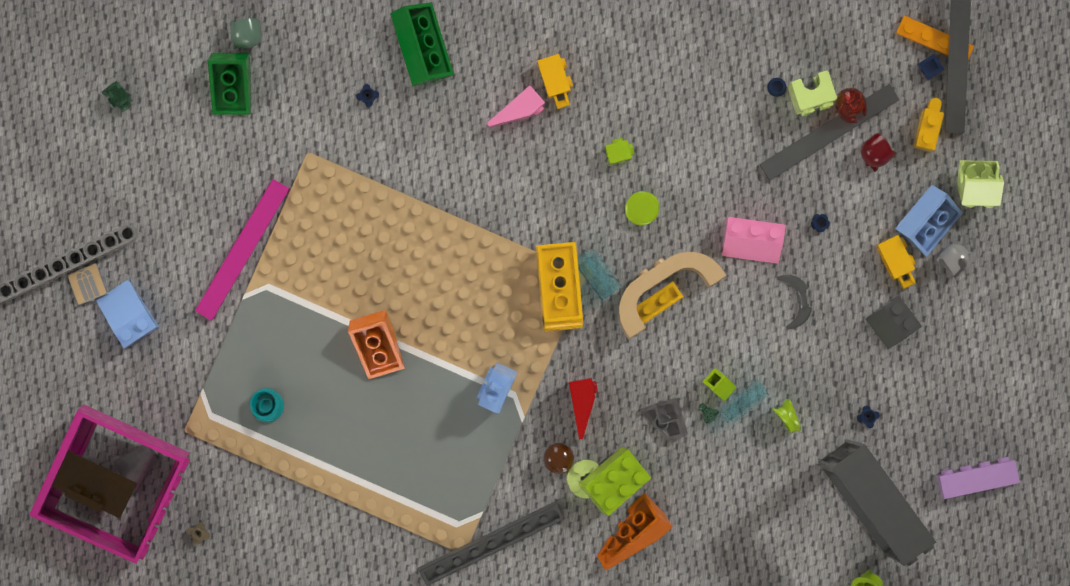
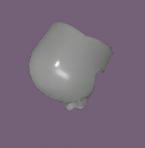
M955 243L948 245L936 260L941 266L949 270L957 280L971 266V263L976 261V258L973 257V252H969L963 245Z

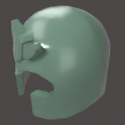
M248 18L236 22L230 21V34L234 43L233 49L242 48L247 50L259 44L262 32L258 19Z

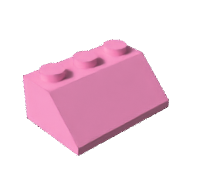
M728 217L726 219L722 256L779 264L786 225Z

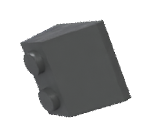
M899 295L865 318L887 349L892 348L922 327Z

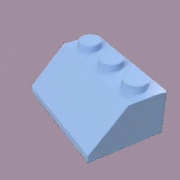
M931 185L895 229L906 241L927 257L963 212L947 193Z

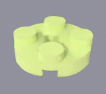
M581 460L576 462L568 471L567 483L570 490L576 496L589 498L579 486V483L583 481L581 476H585V473L590 475L599 467L596 462Z

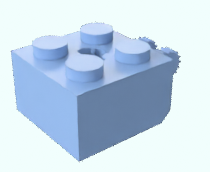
M496 363L495 367L491 366L484 380L487 381V385L483 383L477 398L480 399L478 405L495 413H500L518 371L500 363Z

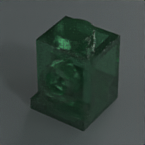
M117 80L102 91L104 96H110L108 98L110 104L114 108L118 107L122 112L131 107L130 103L134 101Z

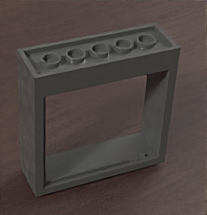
M848 440L818 462L887 557L903 566L906 564L910 566L918 560L917 556L921 553L927 554L934 548L935 539L865 444Z

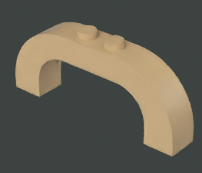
M682 252L666 260L661 258L653 264L655 267L648 271L646 268L638 273V278L623 293L618 308L619 323L628 340L646 328L637 313V302L641 295L682 270H690L697 273L707 287L710 288L726 277L722 268L712 258L704 254Z

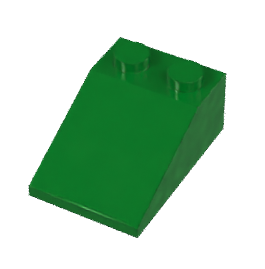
M211 53L207 62L212 115H250V53Z

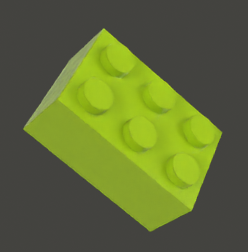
M620 447L580 482L579 486L600 512L609 516L647 483L651 477L629 449Z

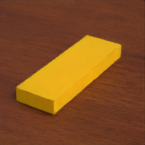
M672 281L637 305L638 316L643 324H645L684 296Z

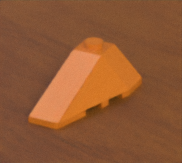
M643 493L630 505L627 510L630 514L624 522L620 520L617 525L619 527L618 532L615 536L608 538L598 553L597 557L605 570L612 568L656 542L673 527L665 513L647 494Z

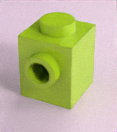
M623 138L614 139L612 144L605 145L609 165L632 160V155L635 154L632 143L629 144L628 140L623 141Z
M716 368L703 380V383L724 402L737 388Z

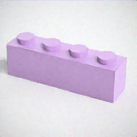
M1002 457L997 459L998 462L990 464V461L978 463V467L972 468L971 465H965L955 472L952 469L943 470L941 475H936L941 498L948 499L1020 483L1016 462L1012 459L1009 460V457Z

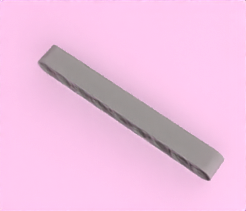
M130 225L121 226L1 283L0 305L135 242L139 235L138 230ZM127 229H131L133 232V236L130 239H126L124 236ZM110 237L115 239L113 247L107 245V240ZM93 245H96L98 247V252L96 255L92 256L90 254V248ZM76 253L81 257L80 262L77 264L72 260ZM57 262H62L63 269L60 272H57L55 269ZM40 270H44L46 273L43 280L38 278ZM23 278L28 280L26 288H22L20 284ZM6 286H9L11 293L6 297L3 294V290Z

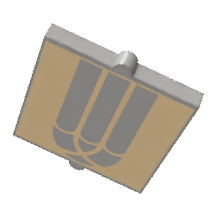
M97 263L84 268L80 267L79 270L67 274L78 306L90 301L95 302L97 298L108 294Z

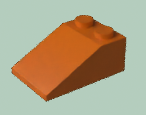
M386 310L349 321L348 333L368 379L405 369L393 326Z

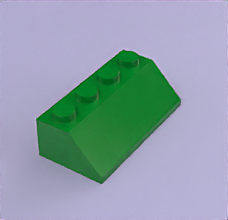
M432 2L403 6L390 13L412 86L427 84L454 75Z

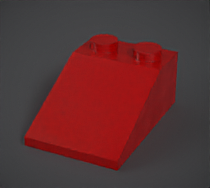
M592 378L569 382L579 440L584 437L594 404L595 393H598L597 382L592 381Z

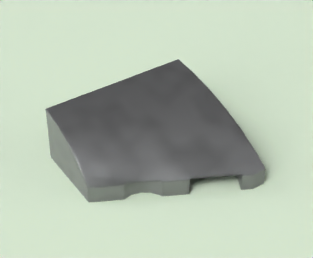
M677 397L640 408L641 414H644L652 422L651 424L661 432L666 441L681 438L688 434Z

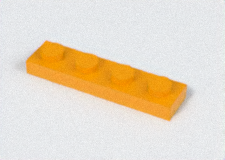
M905 15L903 16L896 34L948 56V34ZM969 44L968 60L974 48L971 44Z

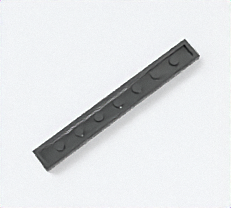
M951 0L945 133L965 132L971 0Z
M888 84L759 165L770 181L900 99L891 85Z
M554 501L418 567V571L426 586L565 518L557 501Z

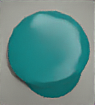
M259 389L250 399V410L252 415L259 421L273 422L282 415L284 401L281 395L273 389Z

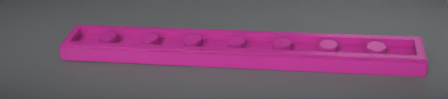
M274 179L271 181L197 306L196 312L211 321L214 319L290 189Z

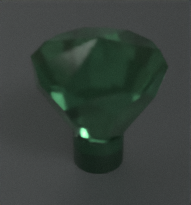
M704 403L698 407L703 414L706 424L716 420L719 414L717 409L707 407Z

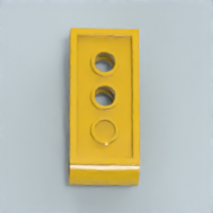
M576 242L535 245L544 332L583 328ZM556 257L562 261V265L559 268L553 266V260ZM560 276L563 278L564 283L558 288L555 285V279Z

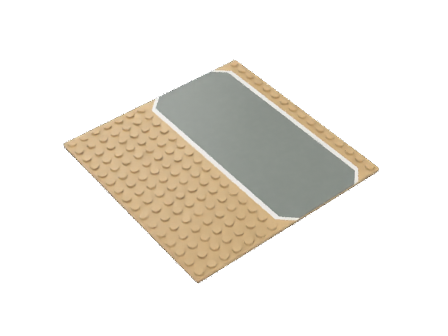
M307 153L189 418L185 432L451 550L470 543L563 331L544 332L536 251L317 155ZM553 260L555 268L561 267V262ZM579 271L580 290L586 279V274ZM559 276L555 279V285L558 288L561 287L564 281ZM386 310L393 326L405 369L368 379L348 333L349 321ZM496 363L518 371L500 413H495L479 406L480 399L477 398L483 383L487 385V381L484 380L490 367H495ZM263 388L273 389L278 392L284 401L282 415L277 420L269 423L256 419L250 410L251 397L256 391Z

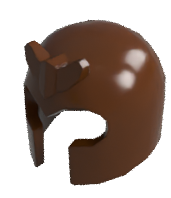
M555 443L545 451L543 461L550 472L563 474L572 468L574 454L570 447L565 444Z

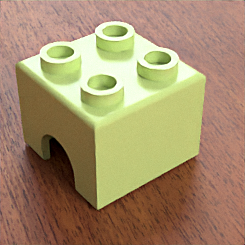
M829 71L820 72L818 76L813 77L815 81L814 90L805 88L802 79L792 81L787 88L796 114H801L803 117L812 114L817 108H820V111L834 105L833 102L837 99Z
M960 160L957 188L962 206L969 208L975 206H984L986 208L1001 206L1004 180L1002 175L999 177L1000 166L998 161Z

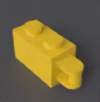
M556 54L537 60L548 98H554L557 110L570 106L567 93L571 92L570 87H573L570 75L566 76L564 69L567 68L564 57L560 58V55ZM564 95L565 99L558 101L557 96Z
M939 98L931 99L928 102L927 108L922 110L913 148L929 152L935 150L944 113L940 112L942 102Z
M896 235L875 245L892 280L897 278L903 290L916 284L911 271L915 270L914 265H916V262L911 254L908 255L905 249L907 244L903 237L900 238L899 235ZM907 274L909 279L903 281L901 276Z

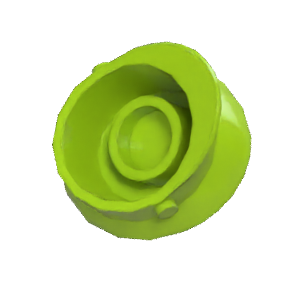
M639 191L631 195L625 205V214L628 220L636 225H647L653 222L659 213L657 198L652 193Z
M785 399L782 406L777 409L771 407L781 418L790 434L795 431H801L800 422L790 399Z

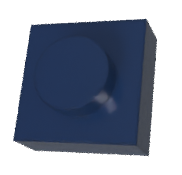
M935 53L917 64L926 80L945 70Z

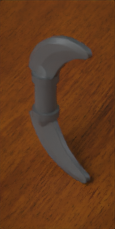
M781 275L777 277V280L790 284L797 291L799 297V312L792 323L786 326V329L797 328L808 320L812 312V308L807 304L806 298L808 286L796 276Z

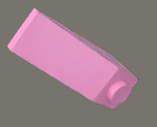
M528 86L487 123V126L491 128L529 118L533 115L538 116L545 109L543 107L545 102L531 86Z

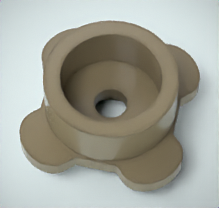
M202 522L187 530V534L192 537L194 545H198L200 541L207 540L210 537V533L207 532L205 524Z

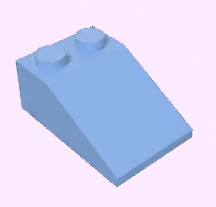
M129 279L108 292L107 295L96 300L123 348L131 347L160 328Z

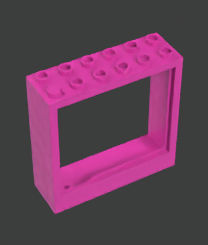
M83 404L74 416L29 516L137 564L139 559H144L150 545L147 543H151L156 535L158 527L155 526L156 524L160 525L166 513L164 507H168L174 496V493L171 491L176 490L182 479V476L179 474L180 472L184 473L190 462V459L187 458L190 452ZM97 424L175 459L148 517V527L138 546L56 509L63 491L52 487V483L68 450L83 457Z

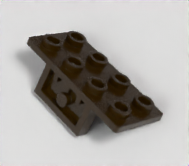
M69 450L52 483V487L65 492L64 496L99 513L103 510L117 518L122 516L137 485L136 482Z

